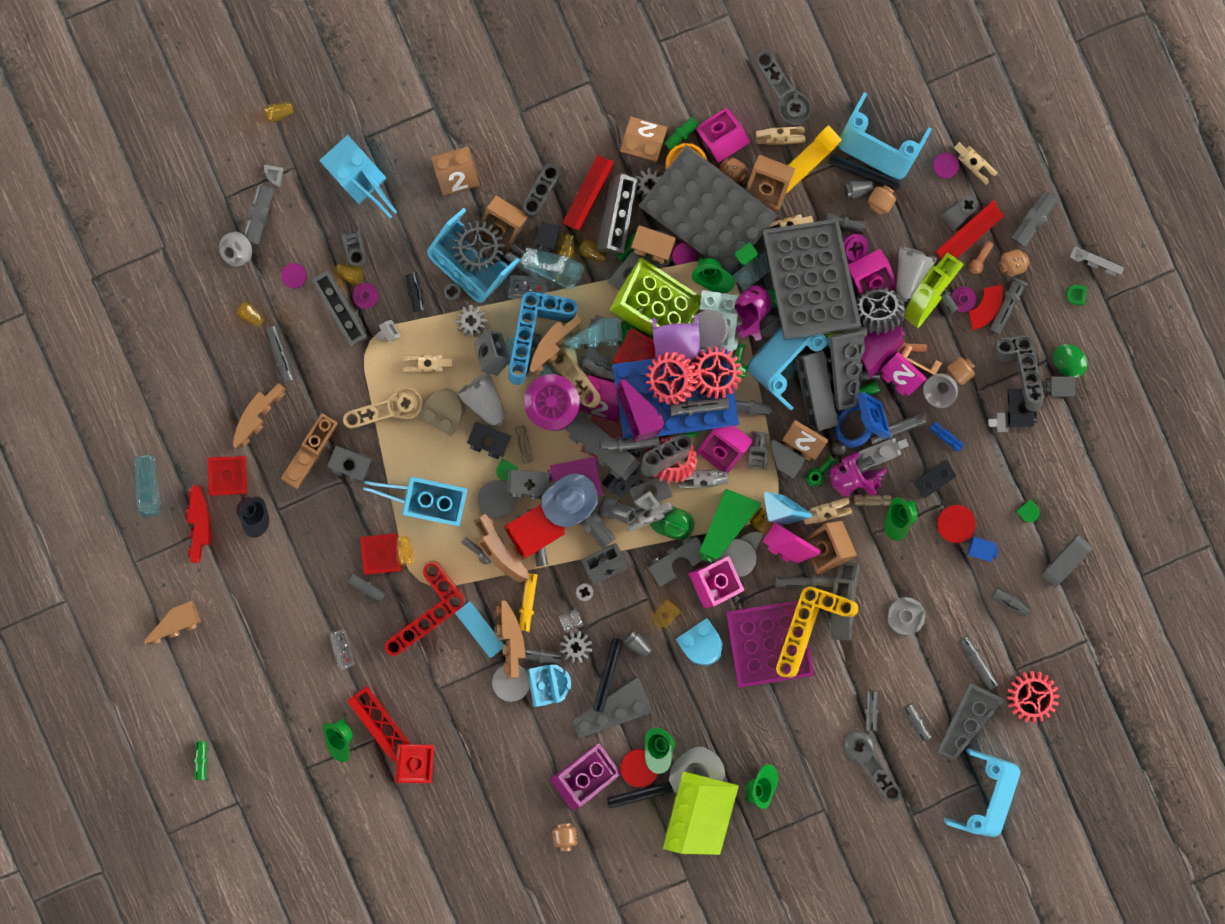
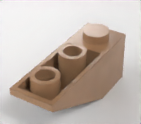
M189 601L172 608L145 639L144 644L150 643L152 646L162 642L161 638L167 635L169 639L180 635L179 630L186 628V631L197 628V623L201 622L194 602Z

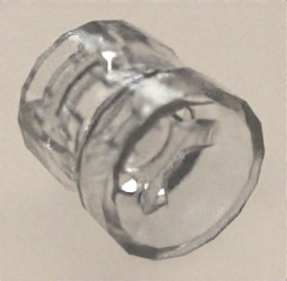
M576 608L567 615L562 614L558 616L566 633L571 632L575 627L579 628L584 625Z

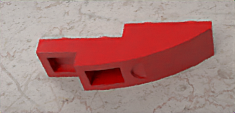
M192 485V488H189L188 491L190 506L186 508L185 518L188 519L187 523L195 524L190 532V538L193 541L192 546L188 548V558H190V562L200 563L203 545H211V519L208 504L199 485Z

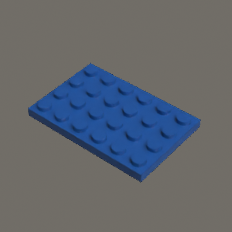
M713 358L704 361L701 369L712 367ZM653 359L612 364L615 389L619 382L625 379L657 410L658 415L661 414L664 425L658 437L739 425L733 388H731L733 391L731 395L725 391L729 402L728 410L693 413L692 416L684 414L671 417L669 405L665 401L659 402V397L654 398L653 394L655 391H648L652 386L651 384H646V381L650 380L646 373H651L648 366H654L652 363ZM719 359L721 366L730 370L728 364ZM673 363L674 366H676L677 371L679 373H683L682 369L677 364ZM665 365L661 369L659 377L663 376ZM715 366V369L713 370L712 373H715V376H716V379H717V376L719 375L720 372H717V369H716V366ZM701 375L703 380L713 387L711 379ZM670 376L669 378H666L665 380H670V381H672V380H674L675 378H679V376H676V377ZM731 376L720 378L719 387L727 385L730 382ZM684 379L679 384L680 389H678V392L684 385ZM660 383L662 388L666 392L670 393V390H668L667 386L663 383ZM699 387L695 391H690L691 397L685 398L686 401L691 400V402L714 399V393L707 398L708 392L704 391L703 394H700L699 392L702 388ZM616 391L623 438H631L633 435Z

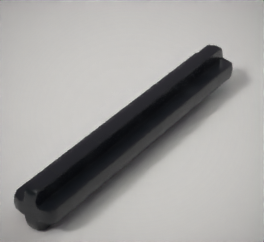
M831 154L828 164L882 186L885 185L895 191L900 187L901 182L897 179L834 154Z
M613 638L593 707V710L603 713L623 643L618 638Z
M667 782L609 797L607 802L609 808H614L672 793L674 790L671 783Z

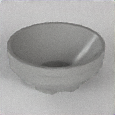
M230 232L220 240L219 252L227 264L238 267L250 260L252 247L249 240L243 234ZM227 247L232 248L234 251L233 257L227 254Z
M935 374L924 383L923 394L927 402L932 406L946 408L956 400L958 387L950 376ZM939 383H946L949 390L946 392L941 391Z

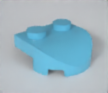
M708 618L676 639L686 656L694 664L708 666L715 663L721 656L723 641Z
M543 665L526 669L534 707L561 702L571 689V679L568 672L558 665Z

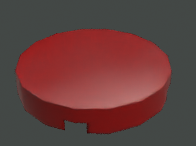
M948 506L941 511L937 518L938 532L942 538L949 542H964L975 531L974 515L964 506Z
M635 749L628 752L621 762L623 779L634 787L648 786L658 775L648 768L644 749Z

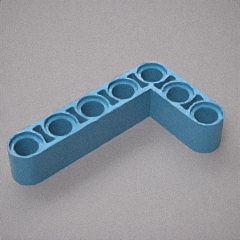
M527 292L523 295L508 375L509 381L512 384L520 385L526 379L536 318L570 322L576 317L577 303L573 299L535 292ZM532 302L534 303V305L529 306L526 303ZM550 305L553 308L547 309L545 306ZM564 309H571L572 312H566ZM524 319H529L531 322H530V323H526V322H524L523 320H524ZM521 336H525V337H527L528 339H527V340H522V339H520V337H521ZM517 354H524L525 357L520 358ZM520 371L522 374L515 375L513 372Z

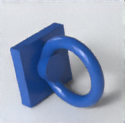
M864 392L857 394L859 402L857 406L843 409L838 413V425L834 426V434L836 439L846 447H857L864 444L872 433L883 439L891 436L882 403ZM859 410L861 411L860 417L866 430L859 438L849 440L842 434L841 425L847 414Z

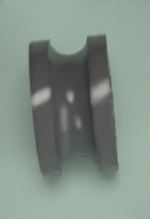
M450 283L445 286L444 295L448 300L455 301L460 298L461 289L457 284ZM451 287H455V290H458V294H454V297H450V294H447Z

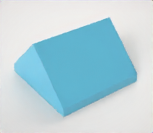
M765 492L764 494L769 522L788 525L809 519L813 515L785 495Z

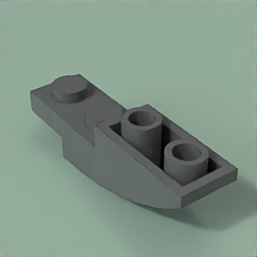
M846 562L838 566L837 578H834L833 594L855 600L860 566L858 563ZM849 603L844 606L845 613L851 610ZM831 612V639L851 641L854 617H845Z

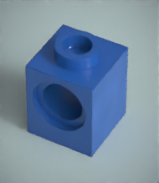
M972 537L967 555L991 562L992 558L995 559L998 553L997 543Z

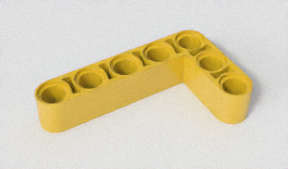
M829 125L815 138L814 142L788 165L795 168L786 194L842 141Z
M804 588L777 664V673L781 677L787 678L797 675L819 608L841 616L854 617L858 612L857 603L818 588ZM814 591L816 594L815 599L810 601L809 593ZM829 597H832L833 604L828 607L826 601ZM849 603L851 610L845 613L844 606ZM805 609L809 611L807 619H804L802 615ZM801 627L803 635L798 637L796 631ZM792 646L797 648V653L794 656L790 653ZM787 664L791 667V671L788 674L784 672V667Z

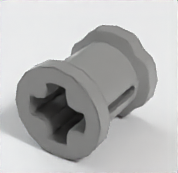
M588 583L579 585L576 590L577 597L582 601H588L594 593L592 586ZM587 587L590 595L582 597L580 589Z

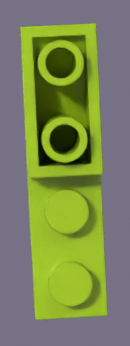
M946 253L936 267L932 265L914 292L905 311L904 319L919 328L942 299L940 294L962 268L963 263L949 253Z

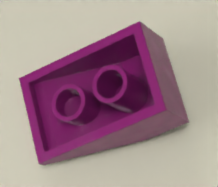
M625 379L621 380L616 387V391L635 443L657 436L664 425L661 414L658 415L657 410Z
M598 743L562 768L549 780L569 808L574 810L588 802L620 776L621 772L601 744Z

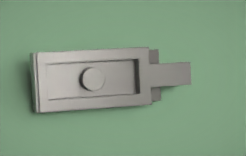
M1075 246L1070 255V258L1077 262L1087 260V265L1096 269L1099 266L1106 268L1105 273L1116 276V274L1122 275L1124 270L1122 266Z
M895 438L883 441L859 451L860 455L857 458V462L871 455L876 465L900 455V449L908 447V442L906 439L896 442Z

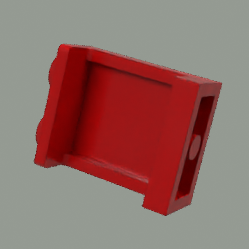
M541 504L503 527L523 560L565 535L564 527L555 525L546 518Z

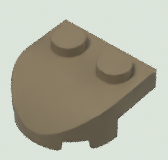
M445 388L432 393L425 402L418 418L452 436L464 415L465 407L457 392Z

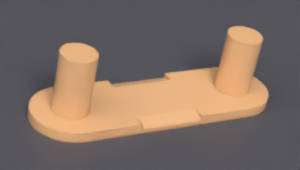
M905 346L901 355L907 361L934 375L937 374L942 364L941 362L936 360L930 370L908 358L913 347Z

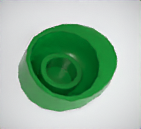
M1064 344L1055 350L1053 361L1061 374L1066 377L1077 378L1085 373L1087 359L1078 347Z

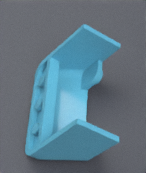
M864 92L840 135L842 141L838 147L846 154L897 180L903 179L917 158L932 129L928 128L925 131L919 144L908 140L900 146L899 150L865 133L868 126V118L858 111L867 96Z
M463 208L444 225L428 248L427 254L430 260L473 300L482 303L509 276L520 259L517 257L509 266L503 261H495L494 268L487 264L489 270L485 271L484 266H482L481 273H478L477 267H474V271L470 272L471 265L464 269V261L458 264L457 261L461 257L460 255L457 257L453 256V254L458 253V249L453 250L452 246H458V243L453 242L454 238L458 240L460 238L456 235V232L458 231L463 234L461 226L466 228L459 221L466 212V209ZM465 236L464 239H463L462 244H469V243L465 240V238H466V236ZM462 250L468 260L476 263L473 251ZM482 256V262L487 261V260Z
M780 327L750 359L747 364V370L782 405L792 410L793 407L781 396L787 387V381L780 373L806 345L813 351H820L825 346L830 349V341L824 334L784 340L782 327Z
M967 748L966 752L969 755L987 760L985 772L990 778L997 780L985 816L979 814L969 817L967 824L944 817L943 821L946 825L967 832L996 837L1002 831L1020 777V769L1012 762Z

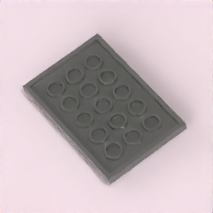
M688 145L684 146L639 204L641 209L705 257L719 261L722 268L730 274L739 264L735 257V252L747 243H751L754 246L762 236V231L767 229L778 216L776 212Z
M838 218L762 231L784 340L861 328Z

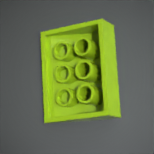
M641 257L617 293L609 311L654 339L652 318H656V327L679 323L691 324L700 307L701 296Z
M682 771L663 849L681 854L720 855L739 785Z

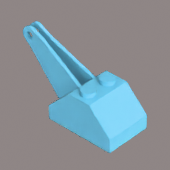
M348 135L319 160L358 204L367 197L384 211L389 218H392V215L371 195L376 190L395 214L397 213L380 188V185L387 178Z
M411 476L409 477L407 487L364 481L365 484L407 490L405 498L380 490L363 487L365 491L403 503L402 515L460 526L467 488Z

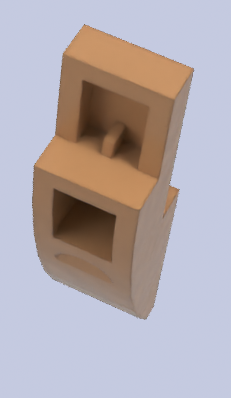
M578 315L565 326L558 321L545 334L530 358L526 373L527 378L531 375L537 376L544 370L543 365L546 363L550 365L558 358L556 356L560 350L558 347L566 341L565 337L569 334L573 336L580 330L579 325L582 320Z
M278 383L267 395L259 391L249 403L241 416L234 435L233 447L235 449L239 447L244 448L250 442L248 438L253 433L257 435L264 428L262 424L265 421L260 415L265 416L272 409L270 405L274 401L279 402L285 396L284 391L286 388L282 384Z
M321 413L301 444V448L281 477L282 481L295 489L299 488L328 443L338 422Z
M484 514L474 520L476 527L483 537L477 543L492 563L503 573L518 582L530 578L528 569L520 561L516 548L511 544L504 547L503 539L495 531L492 519Z
M500 601L494 608V615L497 617L495 636H498V641H505L503 655H506V663H504L503 671L506 675V680H514L519 677L518 660L526 658L524 640L512 609L506 601Z

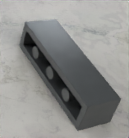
M624 174L610 177L596 251L610 255L624 253L638 179Z
M327 270L312 279L313 284L349 345L354 347L368 339L369 336L332 273Z
M811 350L798 354L795 357L809 429L821 431L837 426L838 414L834 406V394L831 391V378L827 371V358L824 351Z
M581 412L565 429L570 433L569 438L576 444L581 442L584 445L582 449L590 456L594 453L598 457L596 459L598 463L603 467L608 465L611 468L609 472L617 479L621 476L627 480L641 463L627 450L622 452H600L599 440L612 438Z

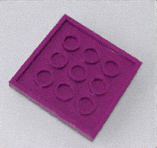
M799 600L726 612L738 688L814 676L809 641L796 676L792 678L781 677L776 670ZM801 627L796 631L798 637L803 635ZM792 646L790 649L792 656L797 653L796 646ZM789 664L784 667V672L788 674L791 671Z

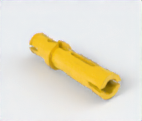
M528 573L530 578L525 580L522 607L519 609V626L521 631L530 632L531 616L534 615L532 609L538 575Z

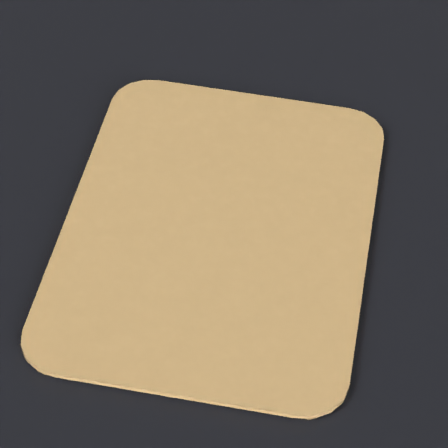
M698 262L660 269L700 296L702 290L709 291L692 279V272L697 268ZM609 280L544 293L573 299L577 303L576 316L578 315L582 320L579 325L580 330L573 336L567 335L564 344H569L575 349L579 366L581 357H586L587 349H584L586 337L590 338L592 331L588 330L591 319H595L597 315L617 320L618 325L624 321L609 311L619 292L608 283ZM736 282L732 290L722 294L740 296ZM522 298L480 306L478 313L480 314L485 311L486 315L481 317V319H488L487 323H482L481 325H484L486 329L502 333L510 362ZM532 302L526 303L529 306L534 305V303ZM550 305L545 306L547 309L553 308ZM564 309L566 312H572L571 309ZM698 309L696 315H698L700 312H703V310ZM463 310L394 324L401 337L391 342H388L387 339L379 342L375 335L369 341L364 354V371L371 405L387 400L400 388L410 387L419 392L424 406L433 392L445 388L458 392L463 386H468L472 383L473 379L485 373L481 371L474 342L478 339L479 335L474 331V337L471 338L470 331H468L466 336L463 335L465 328L461 331L457 330L462 325V323H455V320L462 319L457 316V312L464 315ZM470 316V319H467L466 322L470 326H474L473 323L476 324L477 320ZM537 317L534 333L540 334V338H543L558 321ZM524 319V320H523V321L526 322V323H530V322H531L529 319ZM559 321L563 326H565L567 323H569V322ZM479 328V331L482 334L485 330ZM735 332V338H738V343L746 345L741 363L747 366L753 357L749 335L740 338ZM614 337V340H600L596 350L600 356L609 358L608 366L612 368V364H615L612 360L620 346L617 343L616 337ZM534 346L531 347L529 361L535 350ZM733 350L732 358H734L736 350ZM517 354L520 358L525 357L524 354ZM403 355H442V359H452V367H442V372L403 373V368L418 367V360L405 361L403 360ZM426 360L424 365L426 367L431 366V361ZM510 363L498 376L489 374L506 414L505 422L499 427H490L463 401L465 412L452 436L418 418L419 414L412 419L390 417L375 422L389 485L407 487L409 477L411 476L467 488L460 526L402 515L404 504L391 499L403 558L408 570L420 582L430 585L423 575V569L425 564L431 560L440 563L456 585L506 575L492 562L482 564L478 559V555L461 543L463 538L467 537L479 546L477 541L483 538L474 523V520L485 514L480 509L478 495L486 483L493 480H501L496 474V469L502 458L519 467L518 470L547 473L550 465L596 457L580 452L583 444L581 442L576 444L569 438L570 433L565 429L549 431L538 427L528 418L524 408L526 390L537 378L555 374L550 369L548 363L542 366L544 370L537 376L531 375L529 378L526 377L525 381L520 385L512 384L509 381ZM747 370L745 379H742L740 383H736L738 388L734 389L735 400L746 402L753 400L755 403H762L759 383ZM520 371L513 372L515 375L522 374ZM405 398V402H403L402 405L406 406V409H408L409 404H411V400H407V398ZM581 412V413L584 414L588 419L591 420V417H592L591 414ZM737 412L739 425L735 427L752 440L753 435L751 431L769 433L765 415L753 414V416H750L749 413ZM475 422L512 436L504 457L499 456V459L488 456V451L482 449L481 452L470 449L471 445L467 444ZM522 425L526 427V436H528L531 448L530 454L532 453L533 461L529 463H523L522 461L523 454L520 452L517 439L519 437L516 435L515 430L516 427ZM713 429L699 431L697 435L690 438L692 441L691 445L694 448L693 451L696 452ZM486 436L483 441L484 445L491 447L494 444L493 437ZM770 436L766 437L765 448H767L768 453L766 470L757 467L747 468L748 451L750 446L752 447L751 443L727 474V484L715 487L679 488L678 483L680 480L676 484L671 480L668 485L673 497L660 501V505L669 502L671 506L690 513L694 520V530L691 536L707 533L725 489L761 503L759 509L746 525L763 519L767 515L764 499L765 492L779 494L778 474ZM696 452L697 463L694 471H720ZM634 456L638 461L642 463L643 458ZM684 459L680 462L681 466L685 464ZM597 462L600 482L602 483L611 468L608 465L603 467ZM641 473L635 482L642 480L645 483L650 481V476ZM549 481L548 489L553 485V481ZM524 482V486L531 487V483ZM601 484L603 495H597L598 503L594 509L597 514L604 496L618 500L621 504L636 509L629 490L621 499ZM648 485L645 487L644 492L646 494L651 491L654 495L656 489L654 486ZM389 488L390 494L405 498L407 490ZM523 494V498L516 497V505L509 515L502 518L490 517L494 523L495 531L503 539L504 547L511 544L516 548L503 527L517 519V516L527 513L528 509H533L540 505L542 498L532 499L530 494ZM599 515L604 521L603 524L616 538L606 547L616 543L619 549L624 551L676 540L658 534L652 529L650 524L628 532L627 527L639 522L638 517L631 524L617 519L613 520ZM578 523L574 526L566 527L564 530L565 535L545 546L549 565L536 567L535 554L524 560L519 554V559L528 570L584 559L603 548ZM429 566L427 568L429 574L435 575L437 573L436 567ZM445 581L439 583V587H449Z

